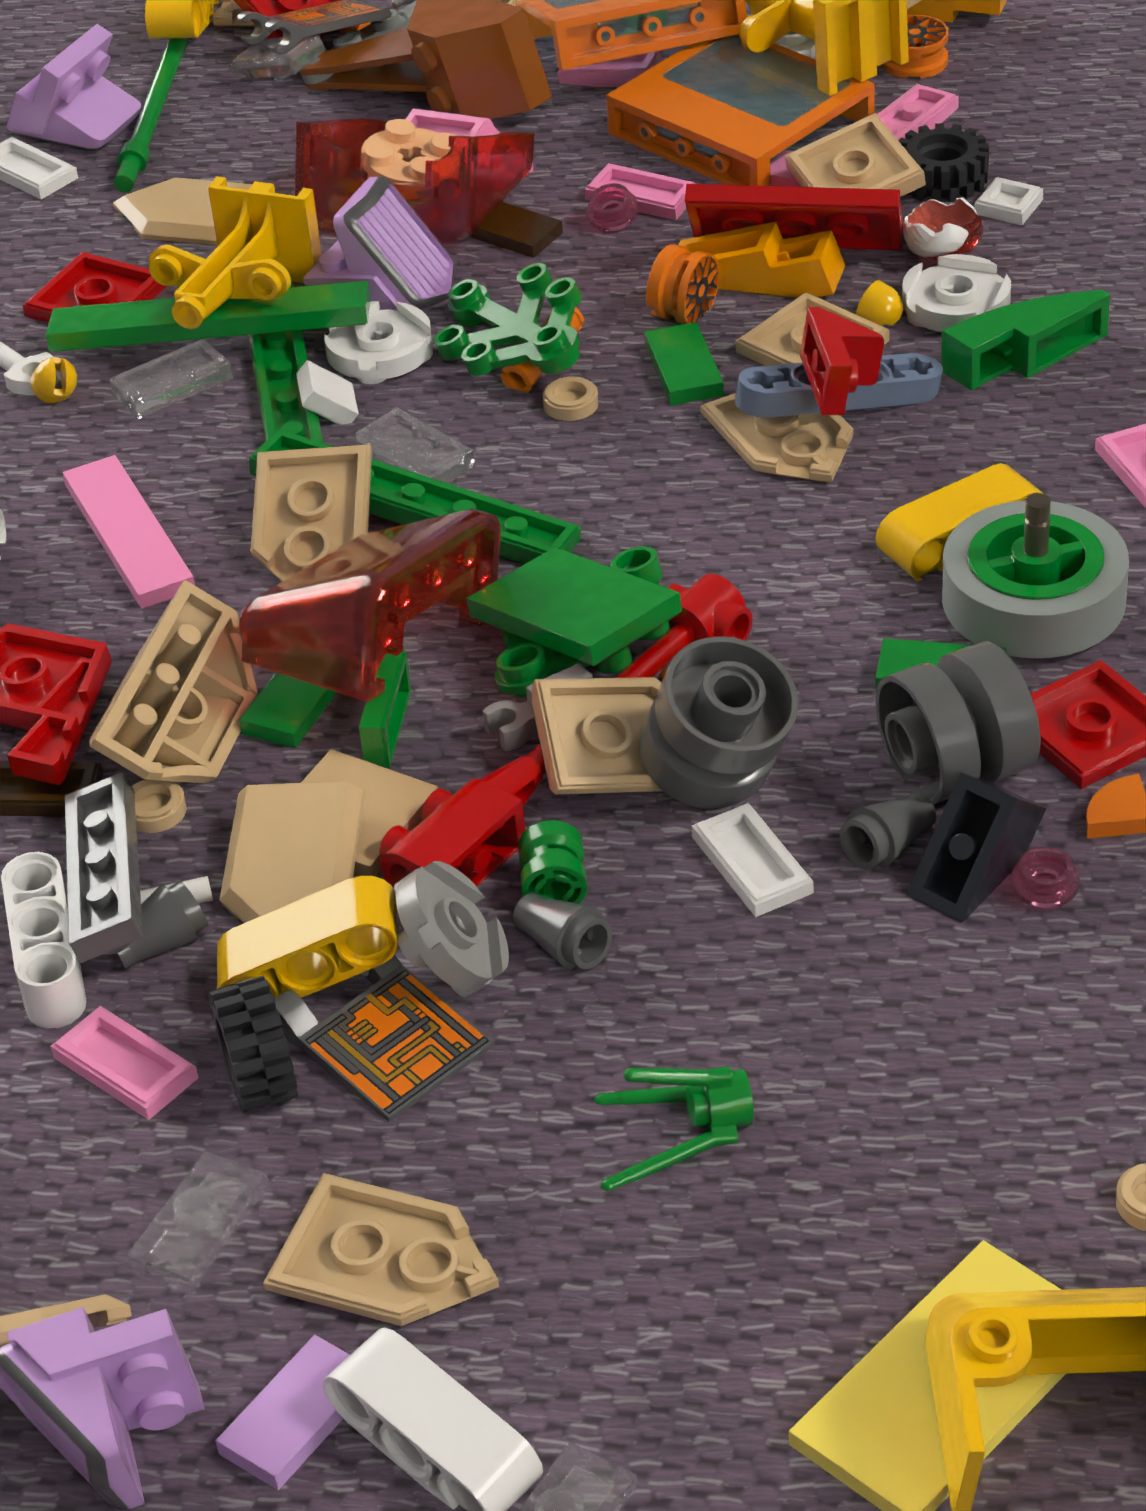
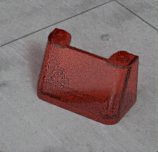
M352 118L296 122L295 196L300 193L302 188L313 189L318 228L335 230L333 225L335 214L368 179V173L366 171L362 173L360 168L361 149L364 142L370 136L385 130L387 120ZM507 131L485 136H449L448 147H451L449 152L440 159L426 161L425 185L402 182L392 183L439 241L447 242L466 239L475 232L531 170L534 156V133Z
M468 509L356 537L262 593L244 608L239 622V631L242 635V662L365 702L371 701L385 691V679L376 677L385 655L388 653L397 656L403 652L404 624L435 603L440 602L458 608L459 620L477 626L484 624V622L470 617L466 598L498 580L501 526L498 517L479 510Z

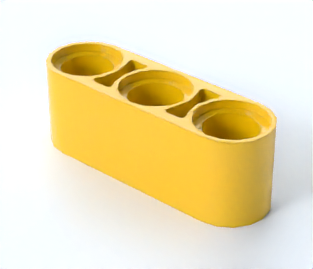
M146 0L145 23L149 38H198L212 22L215 15L213 10L214 4H219L220 0Z
M1002 463L992 465L890 512L877 529L876 545L916 581H921L923 579L920 576L935 569L943 571L945 543L952 531L966 518L983 509L1008 502L1025 501L1030 494L1042 492L1010 466Z
M375 876L350 878L230 929L221 936L217 943V989L264 976L274 998L285 991L291 990L300 998H303L384 964L392 959L397 952L398 946L396 897L392 886L384 879Z

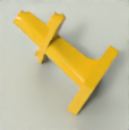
M745 0V3L750 7L751 15L742 22L739 29V36L743 47L748 51L756 53L764 52L790 31L815 40L817 88L829 96L838 93L837 83L851 77L863 82L877 76V66L892 60L900 65L909 62L907 0Z
M216 176L209 185L208 191L218 247L206 259L172 245L159 246L149 257V271L153 279L164 286L174 285L179 287L174 293L175 304L171 311L174 320L184 328L195 329L228 299H276L283 296L289 290L291 277L293 282L304 283V276L314 267L322 255L313 189L302 188L297 196L275 193L274 184L256 181L249 190L227 187L225 177Z

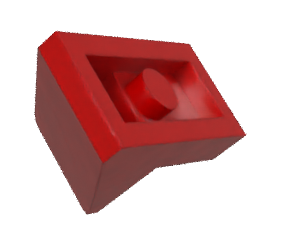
M808 307L800 358L821 414L844 415L848 393H855L857 385L871 386L876 384L885 341L882 335L823 308Z

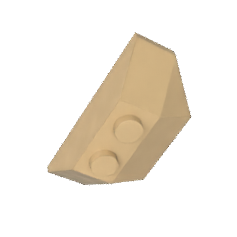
M184 579L132 663L89 740L90 747L145 780L207 783L215 780L241 732L240 718L258 696L249 656L238 633L241 625L237 611Z

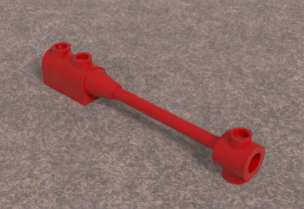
M706 574L690 588L677 583L671 584L668 588L680 593L682 612L668 620L669 630L615 678L654 677L672 661L681 649L700 639L708 637H733L746 641L752 627V612L746 608L745 601L739 590L729 580L720 575ZM541 744L527 756H521L480 779L469 780L454 794L443 788L434 790L424 803L422 809L423 821L412 831L401 825H396L389 829L381 841L379 855L383 877L392 886L393 890L394 885L402 878L421 866L423 868L433 861H441L453 866L478 887L517 852L518 841L521 834L525 831L523 806L543 779V775L546 773Z

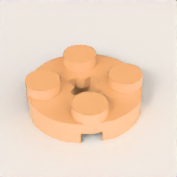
M390 120L385 124L384 131L373 134L364 142L361 149V172L366 171L368 178L384 177L390 180L405 199H420V190L435 188L436 197L452 191L461 179L463 159L460 152L461 141L456 135L450 133H437L427 129L415 128V125L409 120Z

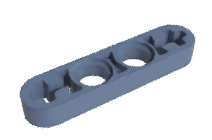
M917 353L884 355L881 359L876 384L871 386L857 385L855 393H848L845 410L919 404L932 400L938 395L943 367L936 359L927 355ZM803 363L746 368L739 374L735 404L746 414L756 417H779L821 413Z

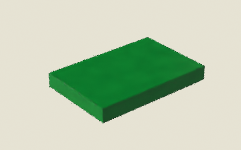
M556 547L466 598L470 617L592 666L597 665L682 612L679 592Z

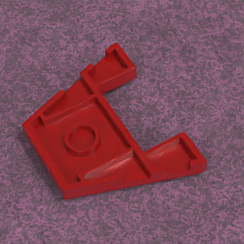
M10 623L0 628V724L28 731L7 754L13 775L60 785L64 781L112 664L107 643Z

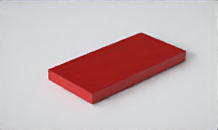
M686 184L685 204L694 238L776 222L783 239L832 230L840 249H903L904 235L902 230L903 218L900 190Z

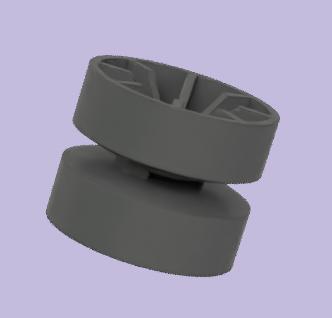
M708 637L692 642L681 649L670 662L640 734V755L651 779L661 790L675 800L688 806L705 810L729 807L755 794L766 781L797 717L798 694L790 674L779 660L765 649L738 638Z
M982 641L946 654L939 659L937 666L925 662L882 678L878 684L876 691V715L882 741L891 764L904 781L938 768L940 770V781L913 790V792H920L926 795L933 805L949 799L961 772L992 783L1029 769L1038 760L1041 738L1039 721L1032 696L1013 660L1001 647L993 642Z

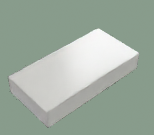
M10 137L0 143V180L39 199L45 198L78 179L76 167L14 137Z
M749 803L691 825L692 838L755 917L814 893L813 880Z

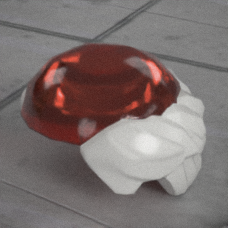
M963 197L957 198L955 203L949 205L935 199L921 203L919 207L914 208L912 213L904 218L902 228L907 246L914 254L938 261L939 256L969 254L981 242L984 232L982 217L977 215L975 208Z

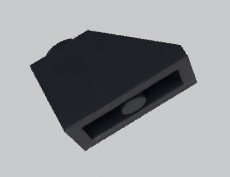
M961 772L906 894L964 922L1024 860L1047 808L996 784Z

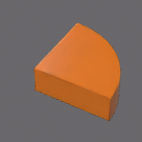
M1140 774L1124 776L1109 782L1099 789L1090 800L1086 813L1087 839L1146 833V793Z

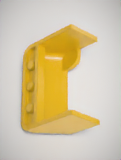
M1146 1287L957 1293L943 1298L933 1307L929 1316L925 1345L952 1511H971L986 1452L975 1387L1004 1386L1016 1381L1022 1375L1146 1371Z

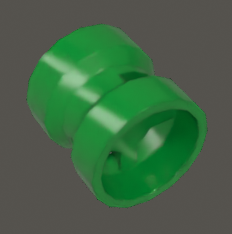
M557 820L541 821L527 828L521 834L518 841L519 862L523 869L520 874L522 897L529 893H536L544 898L580 904L588 890L586 869L582 864L584 861L583 841L577 828Z

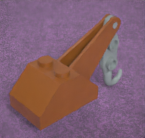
M392 0L391 6L394 8L405 4L409 5L399 10L398 14L396 10L390 9V18L370 22L371 24L357 32L351 31L339 35L333 40L334 46L331 50L309 55L298 63L303 82L308 88L317 90L353 89L427 92L428 103L432 110L436 112L495 119L531 111L552 97L524 9L496 0Z

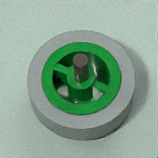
M1043 493L1030 494L1025 501L1008 502L983 509L962 521L952 531L945 543L942 603L945 614L952 626L974 644L982 641L993 642L999 647L1007 648L1006 653L1009 656L1020 658H1054L1078 653L1106 639L1118 627L1124 616L1129 570L1128 549L1118 531L1104 519L1085 509L1053 502L1049 496Z

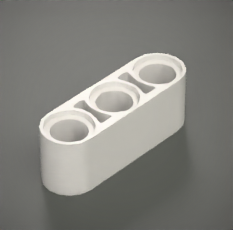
M43 852L25 853L9 861L2 870L1 876L14 968L29 1020L39 1027L48 1029L60 1028L78 1019L86 1008V994L80 961L69 945L68 895L60 864L55 857Z
M385 1327L378 1329L324 1378V1392L338 1414L415 1481L453 1510L460 1505L467 1511H507L543 1474L542 1463L537 1453L521 1434L404 1337Z

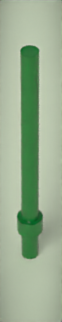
M169 38L130 141L123 144L117 158L119 169L114 185L120 192H130L134 187L139 171H145L150 158L148 147L187 46L188 38Z

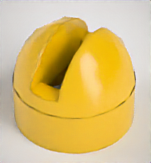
M877 280L863 294L858 304L856 315L880 326H892L901 318L903 311L902 299L894 288Z
M51 357L43 360L38 364L31 376V387L34 394L45 403H56L66 400L74 392L77 385L78 376L75 367L64 358ZM56 370L61 372L62 389H55Z

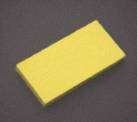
M983 1240L789 1430V1445L882 1511H935L949 1496L925 1345L929 1316L933 1307L943 1298L957 1293L1061 1289ZM1065 1374L1022 1375L1016 1381L1004 1386L975 1387L986 1451L984 1459Z

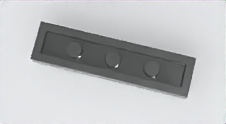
M124 772L65 795L69 945L80 963L103 954L111 955L118 953L132 942L143 938L134 790Z

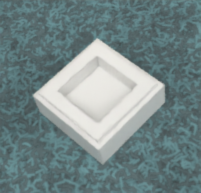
M997 177L977 199L974 208L977 215L1023 225L1043 200V188Z
M306 360L296 373L302 406L336 424L352 423L359 414L353 384Z

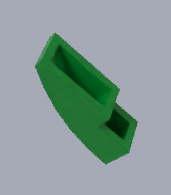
M1092 290L1034 298L993 309L942 330L941 365L943 373L971 391L1011 369L1029 378L1108 335L1110 294L1104 290Z

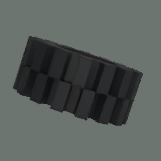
M935 123V129L930 130L927 125L918 127V133L910 130L905 133V138L899 139L902 146L924 171L926 185L907 194L910 195L915 192V199L923 201L927 196H931L932 199L941 202V197H948L949 202H955L959 195L968 199L974 196V190L981 192L984 189V183L988 182L989 143H986V138L982 134L976 136L975 129L969 127L963 132L962 125L953 124L951 129L944 128V123Z
M260 976L208 991L212 1018L222 1049L221 1053L224 1063H226L228 1075L241 1112L247 1113L297 1098L298 1087L293 1073V1062L288 1052L289 1046L283 1033L282 1022L276 1010L274 997L270 992L269 984L265 977Z

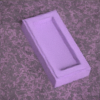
M314 1334L215 1440L219 1455L276 1490H279L343 1420L328 1400L324 1392L323 1381L350 1354Z

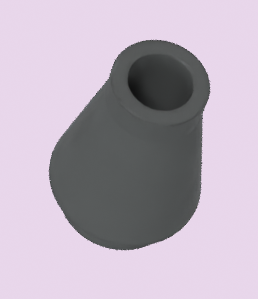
M914 792L904 798L856 808L849 814L847 821L840 829L842 848L850 861L860 868L870 869L876 865L886 868L924 831L934 826L936 810L930 799L920 792Z
M178 881L169 888L161 884L141 904L143 938L132 942L124 950L115 953L114 956L116 958L119 957L121 965L126 970L140 961L198 940L196 933L208 926V921L196 899L182 881Z
M536 893L525 895L515 907L513 914L515 927L528 934L566 969L571 970L575 966L581 969H591L597 966L609 951L612 942V929L609 922L604 919L603 914L596 907L544 898Z

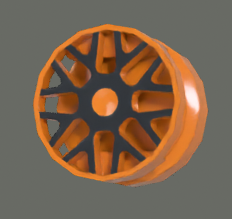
M907 15V23H909L907 25L909 62L900 65L891 60L881 65L884 66L886 72L893 76L906 79L908 77H920L922 79L942 72L948 65V51L944 47L948 42V27L943 21L935 17Z
M676 244L665 246L656 257L648 277L646 305L654 308V310H651L650 315L663 320H669L674 317L676 322L681 325L698 322V318L704 316L703 311L708 312L712 308L717 294L719 265L716 257L699 250L691 253L687 248Z

